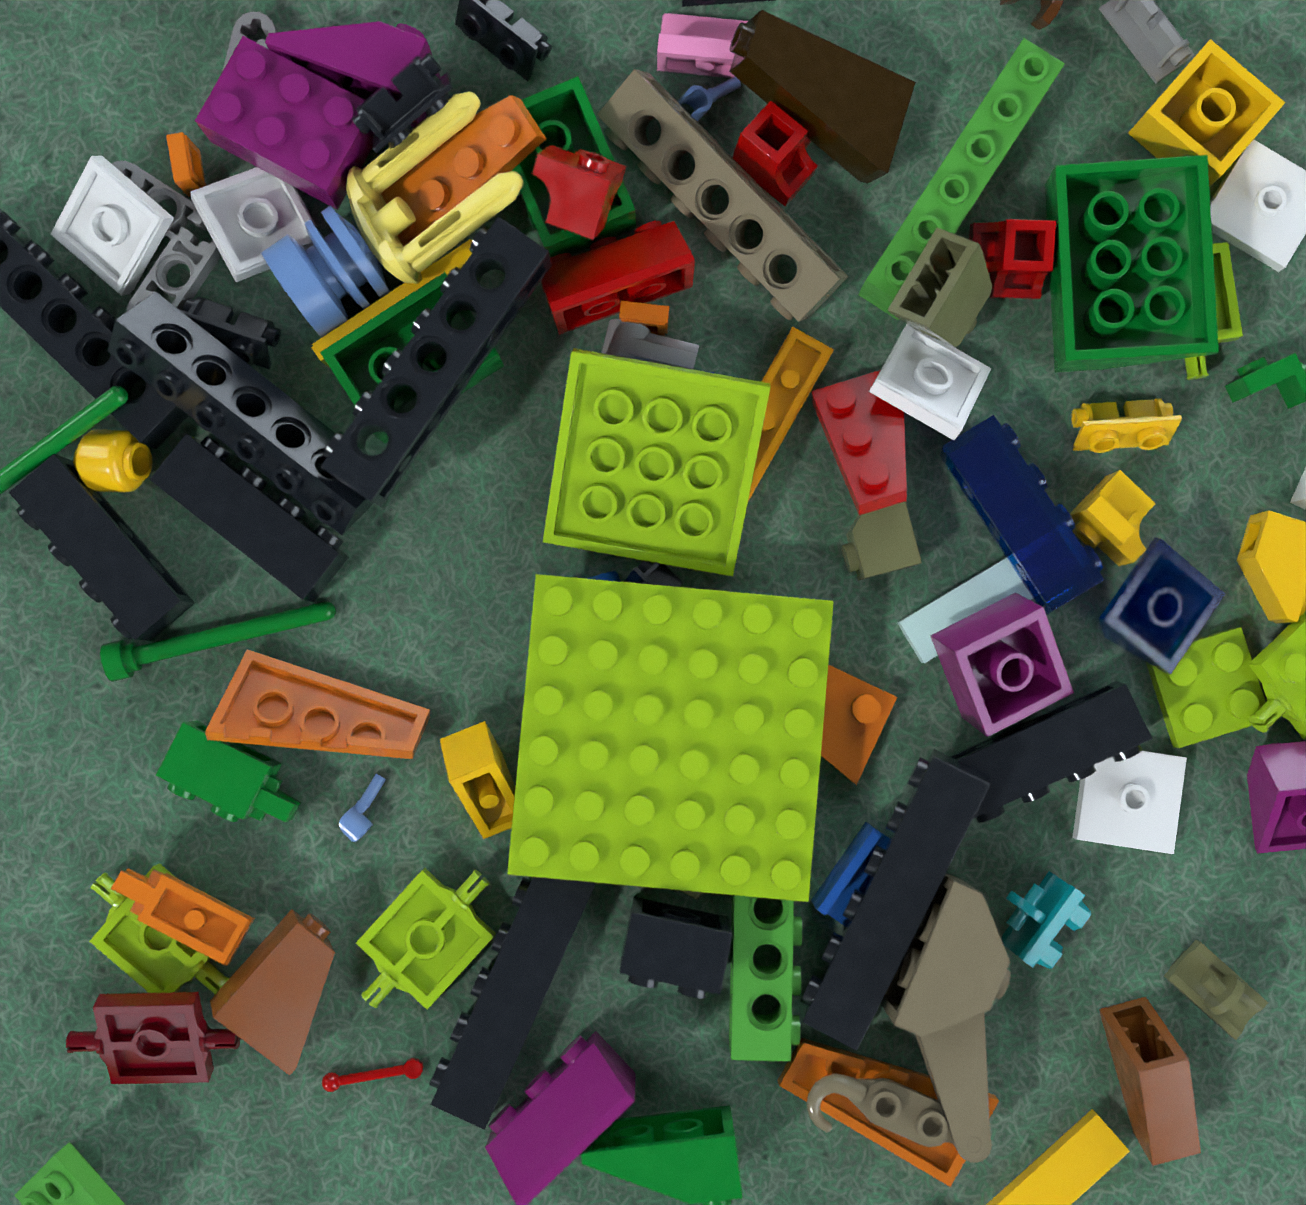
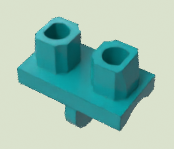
M1050 871L1039 886L1035 883L1024 898L1011 890L1006 899L1017 908L1006 922L1010 926L1001 937L1003 945L1031 967H1034L1037 963L1049 969L1053 968L1063 955V947L1053 940L1064 924L1073 931L1081 929L1091 916V911L1082 901L1085 895Z

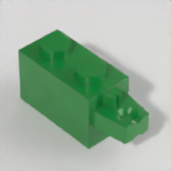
M199 721L183 722L155 775L169 782L167 786L169 791L189 800H194L197 796L212 804L210 810L215 815L232 822H237L239 818L245 820L250 817L263 821L266 814L284 822H289V820L294 818L301 801L279 790L283 781L277 778L276 775L282 763L243 743L207 740L205 734L207 725Z

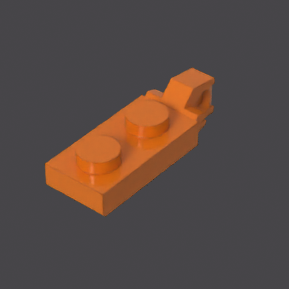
M129 868L126 871L121 870L111 888L135 901L130 911L139 916L137 918L138 921L226 966L231 963L255 919L186 882L157 870H152L149 878Z

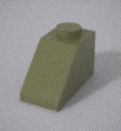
M906 502L860 516L858 514L846 534L848 543L842 545V553L849 573L856 571L858 581L922 563Z

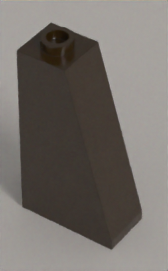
M762 9L746 24L741 22L730 44V52L735 55L729 72L767 104L772 101L808 130L806 137L858 181L868 184L887 174L916 82Z

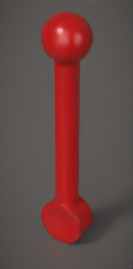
M410 1058L406 1061L405 1065L341 1076L330 1072L323 1076L322 1087L327 1092H334L342 1085L399 1075H406L410 1079H416L423 1072V1063L418 1058Z

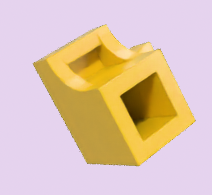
M1119 470L1105 476L1067 518L1075 524L1072 530L1079 540L1091 548L1098 546L1118 566L1134 563L1147 550L1140 539L1139 528L1143 517L1156 503Z

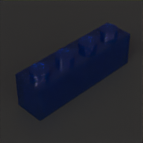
M992 415L958 436L955 440L945 444L940 457L1034 601L1044 608L1047 616L1104 580L1100 574V571L1103 570V565L1095 551L1089 545L1082 547L1072 532L1075 529V523L1066 508L1061 504L1055 506L1045 492V489L1048 488V483L1043 473L1034 463L1027 465L1017 450L1021 448V443L1014 430L1007 423L1001 425L995 415Z

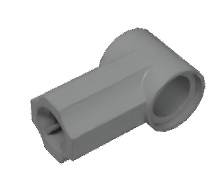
M611 319L608 323L601 353L694 370L699 345L652 334L650 329L641 324Z

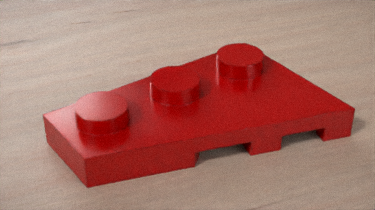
M880 370L811 391L814 409L859 516L907 501L904 412L869 392Z

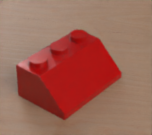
M661 221L648 222L638 227L634 231L635 235L617 241L616 237H607L593 243L589 247L590 251L573 257L571 253H563L551 257L552 266L540 283L559 335L619 314L621 301L649 303L693 287L695 260L676 223L671 221L662 225Z

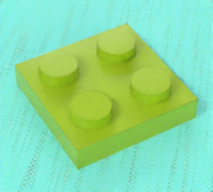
M1241 627L1231 628L1144 655L1173 748H1182L1255 724L1250 723L1249 717L1265 703L1258 677L1248 665L1252 659Z

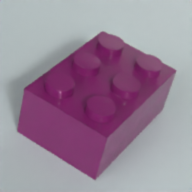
M242 36L195 119L197 125L214 145L329 206L331 205L337 210L347 194L346 182L348 171L354 166L361 169L373 147L374 132L370 130L366 135L363 134L352 120L358 113L356 107L365 101L364 99L245 36Z

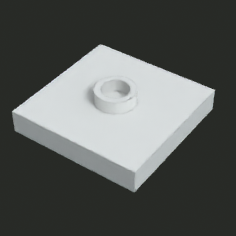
M1253 139L1234 161L1210 201L1212 233L1277 272L1283 270L1306 234V170Z
M91 156L51 235L122 296L130 294L135 289L174 217L103 156Z
M258 167L191 191V200L235 282L269 270L270 267L261 252L287 234L293 237L305 250L313 245L304 224L309 219L312 221L313 219L297 189Z
M906 324L869 392L955 440L962 431L991 368L957 348L925 335Z
M1141 751L1139 754L1123 761L1114 762L1111 757L1095 764L1096 772L1080 780L1072 838L1174 854L1187 758Z

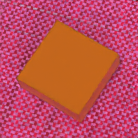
M183 132L166 135L174 182L191 197V191L206 186L200 150Z
M621 301L619 320L621 322L641 324L650 329L652 334L665 336V333L667 334L670 306Z

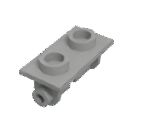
M1109 0L1099 8L1155 84L1194 57L1195 54L1188 46L1190 42L1181 37L1154 0Z

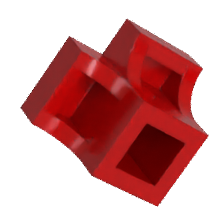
M772 101L740 133L732 156L767 193L784 207L812 178L818 167L806 151L807 146L811 143V140L806 137L808 130Z
M553 145L548 146L537 155L533 175L539 177L546 184L550 193L551 202L546 222L594 240L605 227L612 202L621 186L627 166L582 149L572 153Z
M1006 219L1000 222L970 224L969 240L980 244L987 270L990 274L992 290L989 298L1041 299L1045 276L1053 271L1056 221Z

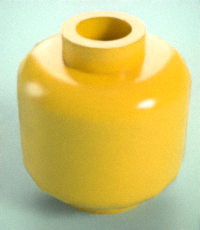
M91 430L82 437L73 457L74 466L80 479L86 487L94 491H135L148 478L152 469L150 449L147 445L140 443L128 430Z

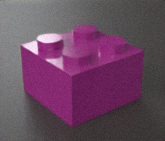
M1016 592L930 635L962 718L986 737L1074 693L1044 608Z

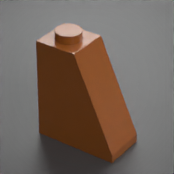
M293 909L289 911L210 1000L214 1019L289 1076L297 1068L335 955V951L327 938L331 933L330 929L313 914L309 913L303 918Z
M1146 997L1099 1009L1133 1133L1152 1166L1201 1153L1189 1059Z

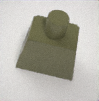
M936 228L889 306L888 311L925 335L953 347L959 346L964 337L975 328L977 316L992 290L991 280L980 244Z

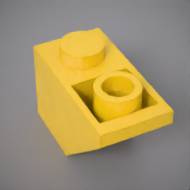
M1270 510L1250 515L1237 562L1269 621L1275 623L1298 622L1299 616H1302L1306 611V522Z

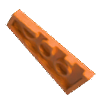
M510 95L476 114L470 123L381 193L386 204L395 197H400L408 204L415 215L416 221L398 234L403 247L499 173L512 171L546 140V137L520 98Z
M247 649L205 730L207 740L413 759L430 719V709Z
M828 664L821 757L857 785L897 697Z
M801 1038L800 1045L796 1047L791 1056V1062L786 1064L778 1078L780 1087L806 1102L808 1093L814 1083L824 1076L832 1074L847 1075L855 1079L887 1078L937 1099L929 1075L805 1038ZM832 1093L825 1096L821 1102L820 1109L822 1112L949 1187L953 1184L966 1161L960 1156L952 1143L945 1142L936 1147H926L873 1124L845 1096ZM988 1093L990 1118L999 1099L994 1094Z

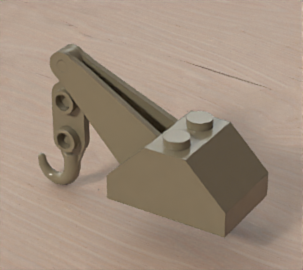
M949 873L945 874L880 1003L895 1026L915 1034L937 1099L887 1078L855 1079L841 1074L824 1076L814 1083L808 1093L806 1105L810 1119L821 1130L825 1132L832 1130L831 1123L825 1120L821 1114V1102L825 1096L837 1093L849 1098L873 1124L926 1147H936L945 1142L952 1143L960 1156L972 1163L981 1162L989 1156L992 1149L989 1118L984 1012L991 1010L995 998L1001 999L1005 994L1011 977L1010 970H1007L1010 960L983 894L964 880Z

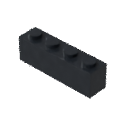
M185 434L150 480L302 600L314 602L349 558V556L338 549L343 541L320 524L314 530L301 520L306 512L283 494L278 500L263 490L268 482L246 465L240 471L226 461L231 453L211 437L206 436L203 441H200Z
M53 454L9 492L20 505L16 511L23 521L35 530L41 529L51 541L48 549L52 555L65 566L69 567L72 565L82 577L79 581L80 587L91 599L98 603L103 602L114 614L110 618L111 623L126 638L152 641L195 604L99 491H94L85 486L75 469L73 460Z
M1115 681L950 757L989 775L990 786L974 816L978 823H983L1005 812L1003 805L1021 798L1023 803H1027L1047 795L1051 791L1048 785L1061 779L1067 778L1068 782H1075L1096 772L1094 765L1112 757L1114 762H1119L1139 754L1142 751L1140 744L1151 740L1152 736L1127 685Z

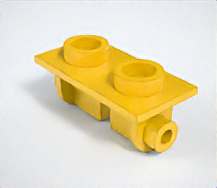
M1161 398L1125 401L1123 405L1125 417H1119L1116 402L1083 403L1080 408L1072 410V425L1074 428H1080L1073 444V451L1091 450L1095 453H1104L1115 448L1139 447L1143 450L1156 449L1170 443L1182 417L1181 415L1173 416L1172 404L1164 403Z

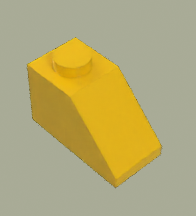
M483 721L441 738L440 744L448 780L483 839L512 828L515 785L501 749L486 722Z

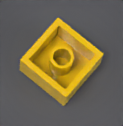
M1210 39L1128 134L1156 158L1207 155L1209 186H1211L1226 172L1286 102Z

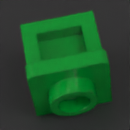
M1296 353L1270 365L1264 356L1238 368L1236 371L1240 378L1225 385L1230 399L1234 403L1276 383L1289 409L1306 402V365L1299 361Z

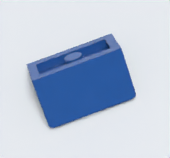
M865 822L811 899L816 910L823 915H830L847 927L850 919L842 916L854 889L864 892L871 878L870 875L864 873V869L874 848L877 845L885 849L890 838Z

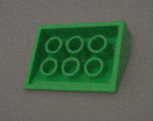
M1198 155L1055 165L1045 183L1047 220L1056 221L1053 271L1049 272L1055 372L1105 370L1217 354L1219 352L1208 156Z

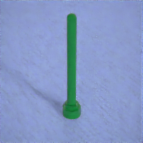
M120 386L110 388L0 470V495L38 468L50 456L60 452L125 404L128 399L127 391Z
M324 601L137 646L134 642L127 644L125 640H119L101 646V663L105 675L111 682L133 677L135 671L141 670L144 664L330 620L335 616L336 608L331 602Z

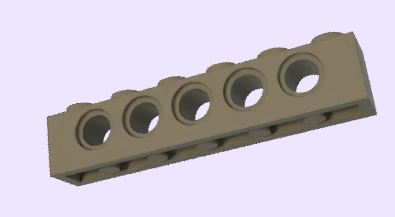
M634 69L597 114L608 126L604 130L607 137L622 150L626 151L629 147L641 160L637 166L642 173L656 184L662 181L674 193L670 199L677 209L689 218L695 215L707 227L704 231L706 238L720 251L725 252L728 249L740 261L737 265L739 272L753 285L758 286L761 283L774 296L770 300L773 307L786 319L791 320L795 317L798 322L809 319L849 277L650 73ZM656 118L661 125V136L655 144L651 145L646 137V128L649 122ZM689 152L695 160V170L688 179H685L679 172V161L685 153ZM719 186L724 187L729 195V204L721 214L713 208L711 201L713 192ZM752 220L758 222L763 230L762 241L756 248L751 247L746 242L744 236L745 228ZM785 254L791 256L797 265L796 276L791 282L783 280L777 270L778 262Z

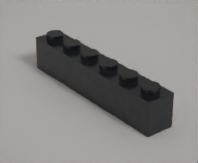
M935 749L929 760L922 757L918 759L907 782L908 785L915 789L907 805L899 801L897 802L885 827L893 833L885 849L876 845L864 869V873L870 875L871 878L864 892L854 889L842 916L850 919L842 936L833 932L821 957L822 960L828 962V965L821 978L815 975L811 976L800 1002L808 1005L803 1023L856 1051L990 786L989 775Z
M525 877L522 878L511 902L512 905L519 907V910L512 925L503 922L494 939L491 949L499 954L492 970L482 967L470 994L477 997L478 1001L472 1014L469 1015L462 1011L450 1040L458 1043L451 1060L441 1057L429 1083L430 1086L437 1088L430 1105L485 1130L596 882L533 877L532 880Z

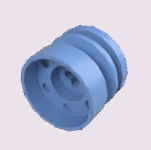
M331 205L321 211V214L333 232L324 237L311 219L304 223L313 243L311 247L305 250L293 237L287 234L261 252L286 293L320 337L325 336L349 320L341 302V299L349 295L363 309L370 306L369 301L359 288L367 281L380 298L391 292L386 285L381 264L373 255L355 226L336 213Z

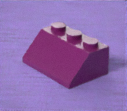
M1306 741L1256 746L1247 773L1255 850L1258 854L1306 849Z
M597 1031L587 1040L581 1035L574 1039L560 1055L564 1062L552 1074H549L546 1070L540 1072L524 1090L528 1097L515 1109L510 1104L506 1105L488 1125L492 1131L485 1148L516 1205H528L634 1102L636 1073Z

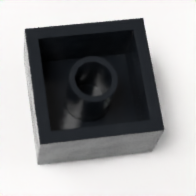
M633 897L619 973L629 975L628 981L642 987L656 988L658 982L678 986L677 991L689 997L704 999L707 998L708 992L720 995L733 935L728 916Z

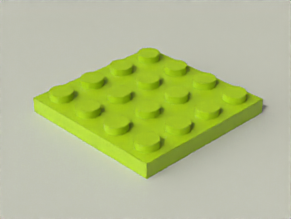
M573 348L569 363L543 543L733 577L770 392V383Z

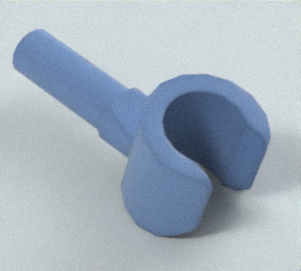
M733 77L707 90L702 86L694 85L677 102L680 105L684 103L689 104L694 109L691 116L698 122L711 108L712 103L740 88L741 83L739 79Z
M375 774L360 800L339 821L340 830L352 842L358 841L373 826L363 813L370 807L386 781L385 778L378 774Z

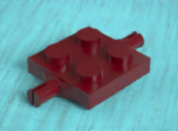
M199 992L99 994L93 1005L97 1030L70 1031L66 1038L68 1053L96 1052L99 1054L100 1058L107 1065L111 1084L209 1082L214 1070L210 1049L237 1050L241 1038L227 1028L211 1029L203 1016Z

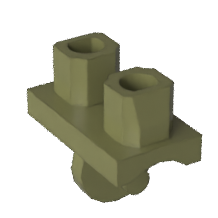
M1195 940L1186 951L1180 954L1170 966L1168 972L1163 976L1235 1040L1242 1034L1248 1021L1268 1004L1262 996L1198 940Z

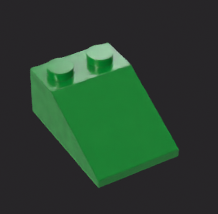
M730 1105L619 1118L610 1124L581 1153V1161L584 1166L691 1205L701 1203L702 1205H730L732 1200L742 1199L736 1139Z

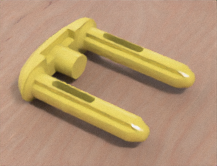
M468 91L455 94L437 113L426 117L416 125L408 137L394 148L389 147L363 169L354 166L348 171L346 191L360 234L384 268L404 283H420L422 281L421 272L515 201L523 187L522 177L517 172L499 173L403 247L398 234L416 221L415 215L408 204L400 197H395L386 204L381 193L474 119L480 107V100L473 92Z

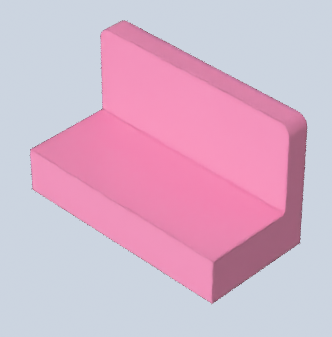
M665 13L662 17L661 33H659L657 71L725 78L735 77L729 72L735 55L730 52V44L741 22L746 24L748 21Z

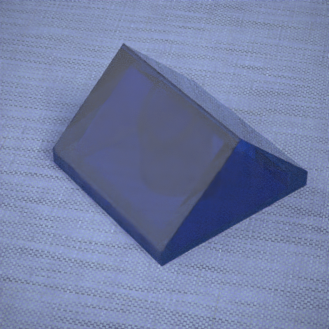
M1154 537L1100 616L1099 621L1105 638L1163 672L1171 674L1217 608L1225 593L1161 538Z

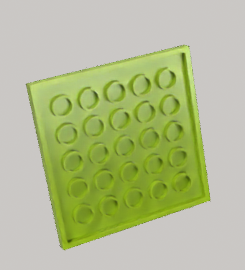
M536 574L507 874L809 902L834 601Z

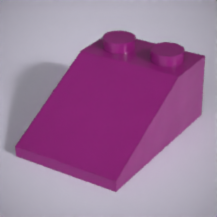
M378 21L268 33L265 40L269 50L364 100L368 99L383 85L397 100L402 93L391 82V78L411 62L415 56L418 55L423 58L429 53L433 57L425 36L416 28L402 23L394 27ZM439 72L436 74L438 79L440 78ZM424 112L410 125L415 127L426 118L427 114Z

